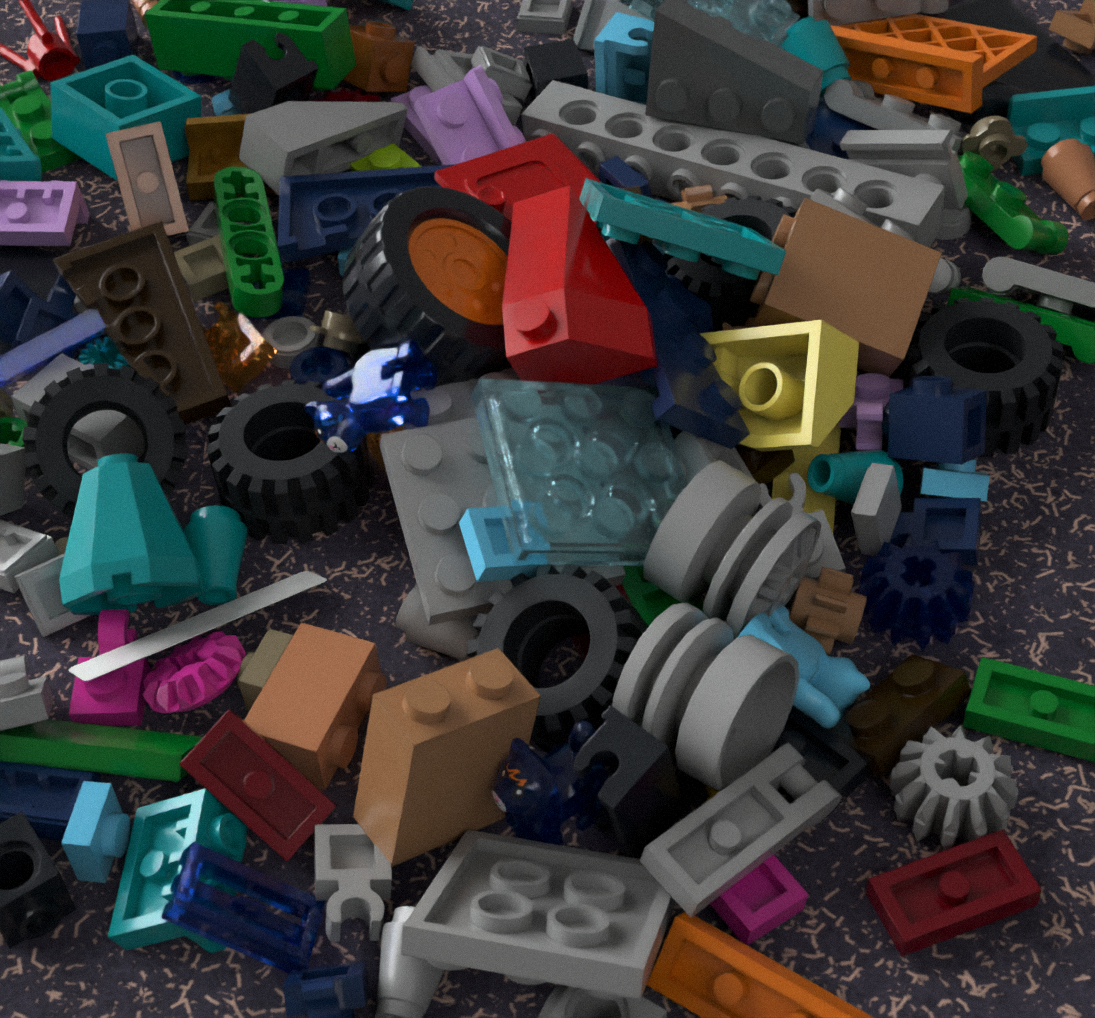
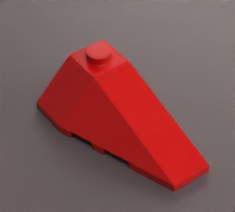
M571 185L515 202L502 303L505 350L507 360L534 401L658 366L651 315Z

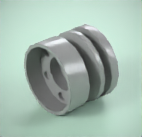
M718 460L708 464L691 480L664 517L650 544L644 562L643 578L681 603L689 604L695 601L709 588L703 604V613L709 619L718 618L722 621L726 620V623L733 629L734 637L737 638L754 616L763 612L768 617L772 616L775 610L787 604L805 575L819 540L822 525L818 519L805 511L791 517L793 507L782 497L771 500L756 514L762 488L760 485L722 460Z
M688 603L674 604L657 616L639 638L623 667L614 692L612 706L668 746L671 757L676 756L678 769L720 792L771 753L784 729L795 700L799 682L798 661L791 654L751 634L737 637L734 640L733 629L726 622L718 618L709 619L702 610Z

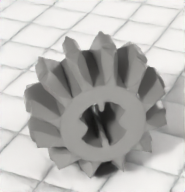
M960 725L953 732L952 737L945 738L931 726L923 736L922 743L907 741L906 746L901 750L899 763H897L896 768L892 769L890 789L892 790V796L896 797L894 811L897 821L914 822L912 832L915 835L916 842L935 833L941 836L940 843L945 851L954 846L955 840L958 837H961L966 843L983 837L986 834L1002 829L1005 830L1010 816L1009 812L1015 808L1018 796L1017 781L1011 778L1013 770L1011 756L992 754L993 745L990 735L973 742L966 739V734L962 725Z

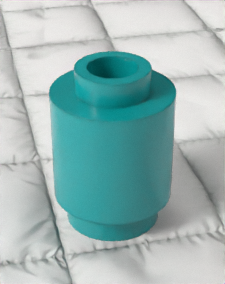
M811 16L796 22L787 29L786 34L788 38L782 43V49L823 70L819 99L824 98L826 88L834 83L835 80H851L847 71L850 63L827 20L816 21Z

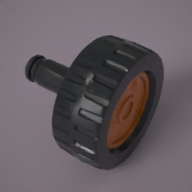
M425 186L410 189L396 195L394 199L388 201L368 224L347 256V262L343 270V293L348 312L358 332L370 347L366 357L361 359L355 368L358 384L366 393L376 398H387L386 394L380 395L374 392V388L387 383L390 376L381 365L383 362L405 378L427 389L450 383L465 382L470 379H479L485 374L512 368L506 358L502 311L512 222L502 213L480 199L450 188Z

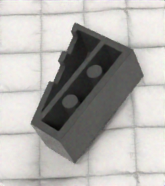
M664 0L655 10L645 115L803 144L816 122L823 70L765 39L760 42L731 27L733 23L719 15L714 18L687 4V0Z

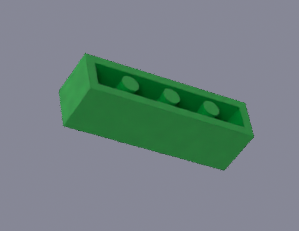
M160 0L145 13L158 68L180 71L181 74L186 76L206 74L222 76L225 80L233 81L241 46L252 39H255L265 48L270 58L275 60L285 57L284 52L276 46L274 41L277 32L287 35L307 61L313 60L319 67L312 90L326 91L334 89L357 65L346 8L266 0Z

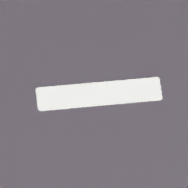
M309 571L300 572L69 668V672L83 681H90L324 583L327 579Z

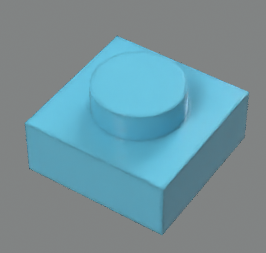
M975 459L964 464L937 462L936 467L923 465L920 493L952 498H981V501L986 502L990 476L986 472L975 471L977 462Z
M530 505L467 508L459 522L477 582L510 580L522 572L528 578L536 577L537 567L549 564Z
M83 781L61 844L78 880L106 883L114 857H122L128 847L130 819L126 813L122 812L111 783Z

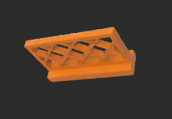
M915 13L835 26L830 25L850 63L847 71L851 81H866L872 86L874 93L890 94L906 100L966 113H972L982 106V93L985 86L1037 51V36Z

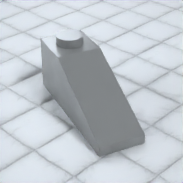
M287 101L245 117L239 160L249 169L260 174L262 180L279 195L281 176L338 173L350 169L351 163L371 154L379 148H383L391 143L399 147L408 108L402 102Z

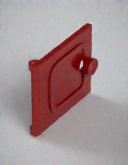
M549 133L546 136L437 170L434 179L441 187L454 189L480 199L502 213L511 222L515 202L571 185L578 198H580L585 178L601 182L554 133Z

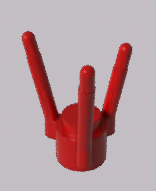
M18 0L36 32L28 42L27 55L29 59L24 58L0 43V55L24 71L31 70L36 79L42 76L48 81H55L70 75L74 66L80 62V59L72 48L63 18L61 16L54 18L57 34L49 32L31 1Z

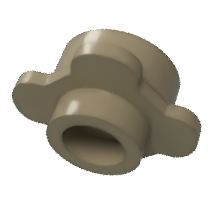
M988 116L974 124L970 134L962 139L961 147L963 153L965 151L976 153L989 161L994 167L993 170H998L1000 165L1007 162L1011 156L1023 154L1027 148V142L1024 136L1014 133L1013 126L1007 118Z
M325 310L322 325L311 324L310 326L311 331L325 334L323 345L333 349L356 354L359 344H367L358 332L350 315Z

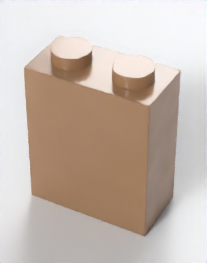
M804 198L794 218L783 214L772 242L786 250V254L779 275L761 271L749 300L759 305L751 326L760 327L822 319L859 342L858 369L890 377L906 356L942 252Z
M499 648L373 694L353 817L373 844L388 859L391 867L463 837L467 829L477 831L508 817L513 812L516 799L512 797V791L514 790L513 786L515 788L517 786L507 776L501 782L499 778L503 766L505 767L509 761H515L510 762L508 769L519 770L520 773L513 776L516 779H521L541 695ZM492 790L503 802L507 812L502 811L494 802Z

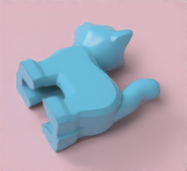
M784 606L775 610L772 616L768 617L764 612L754 616L738 636L751 634L791 654L798 661L799 682L793 706L811 716L824 728L835 726L844 716L845 712L855 703L859 695L870 688L869 680L858 671L849 658L828 656L823 646L816 639L789 619V611Z

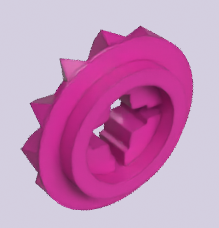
M223 631L212 632L205 638L195 636L182 647L175 646L174 652L169 656L156 661L154 665L155 670L149 672L142 681L145 688L143 697L150 708L158 713L185 712L198 708L218 697L233 683L240 671V665L246 656V652L236 635H225Z

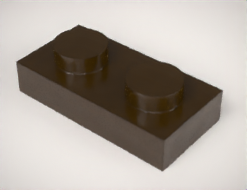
M911 654L857 705L852 707L829 731L870 760L869 773L883 778L899 763L901 750L906 746L908 740L921 742L931 726L935 729L971 694L966 672Z

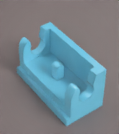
M616 12L594 40L596 92L646 105L654 30L653 20Z

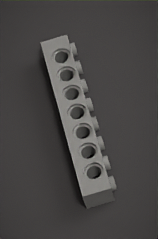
M552 80L521 114L523 135L526 142L546 136L549 133H554L597 178H600L599 164L618 156L633 170L639 171L645 176L652 194L682 202L681 191H684L685 188L711 184L713 197L726 195L728 199L737 197V200H743L748 196H761L762 201H767L771 198L783 202V207L792 206L798 211L804 198L810 199L817 188L834 195L837 189L841 187L868 205L863 216L879 227L888 219L916 238L914 242L929 248L941 231L945 194L944 185L762 136L646 116V105Z

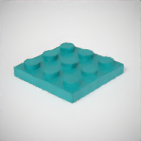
M585 178L579 200L590 213L591 219L596 222V227L602 229V234L631 244H638L642 234L654 239L653 243L662 247L661 251L687 261L698 262L700 253L712 257L711 261L722 265V270L751 280H757L760 270L779 275L786 250L752 228Z

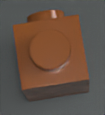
M367 21L366 26L349 25L357 65L342 80L365 91L406 92L415 42L397 35V27L388 23Z

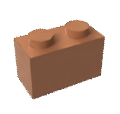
M161 121L105 133L131 231L160 221L163 223L167 236L189 231Z
M301 622L244 719L246 723L320 789L326 790L338 767L345 768L348 766L356 750L358 741L357 730L366 713H370L373 694L386 690V675L381 673L376 644Z

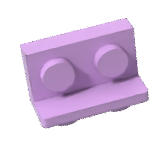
M482 66L470 69L462 80L417 98L412 105L443 165L459 164L526 142L522 132L516 126H512L502 107L503 97L498 85L493 79L487 77Z
M0 180V245L70 246L75 224L88 223L90 213L77 182Z

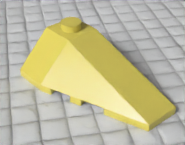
M822 319L699 333L709 342L716 353L717 359L713 364L721 379L732 387L741 400L742 409L739 410V413L750 434L739 443L740 445L758 451L818 448L854 404L859 342ZM614 392L616 405L655 417L651 403L660 396V393Z

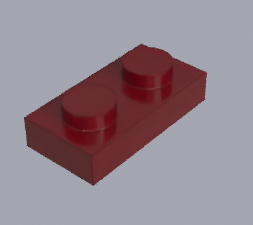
M231 709L225 712L179 763L180 766L286 861H289L315 832V825H321L338 806L337 803Z
M1002 829L868 879L866 895L900 956L903 957L1038 905L1042 890Z

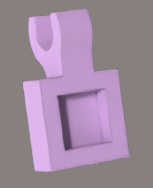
M865 373L856 377L854 404L839 421V428H857L856 450H882L883 411L889 402L890 394L903 389V379H890L878 373Z

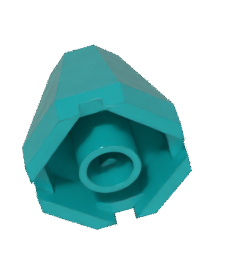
M128 453L112 454L98 459V466L83 473L59 577L62 605L65 608L70 607V612L74 615H100L101 610L128 609L129 613L135 612L137 604L154 601V605L157 608L175 606L205 594L202 567L151 465L138 462L136 455Z

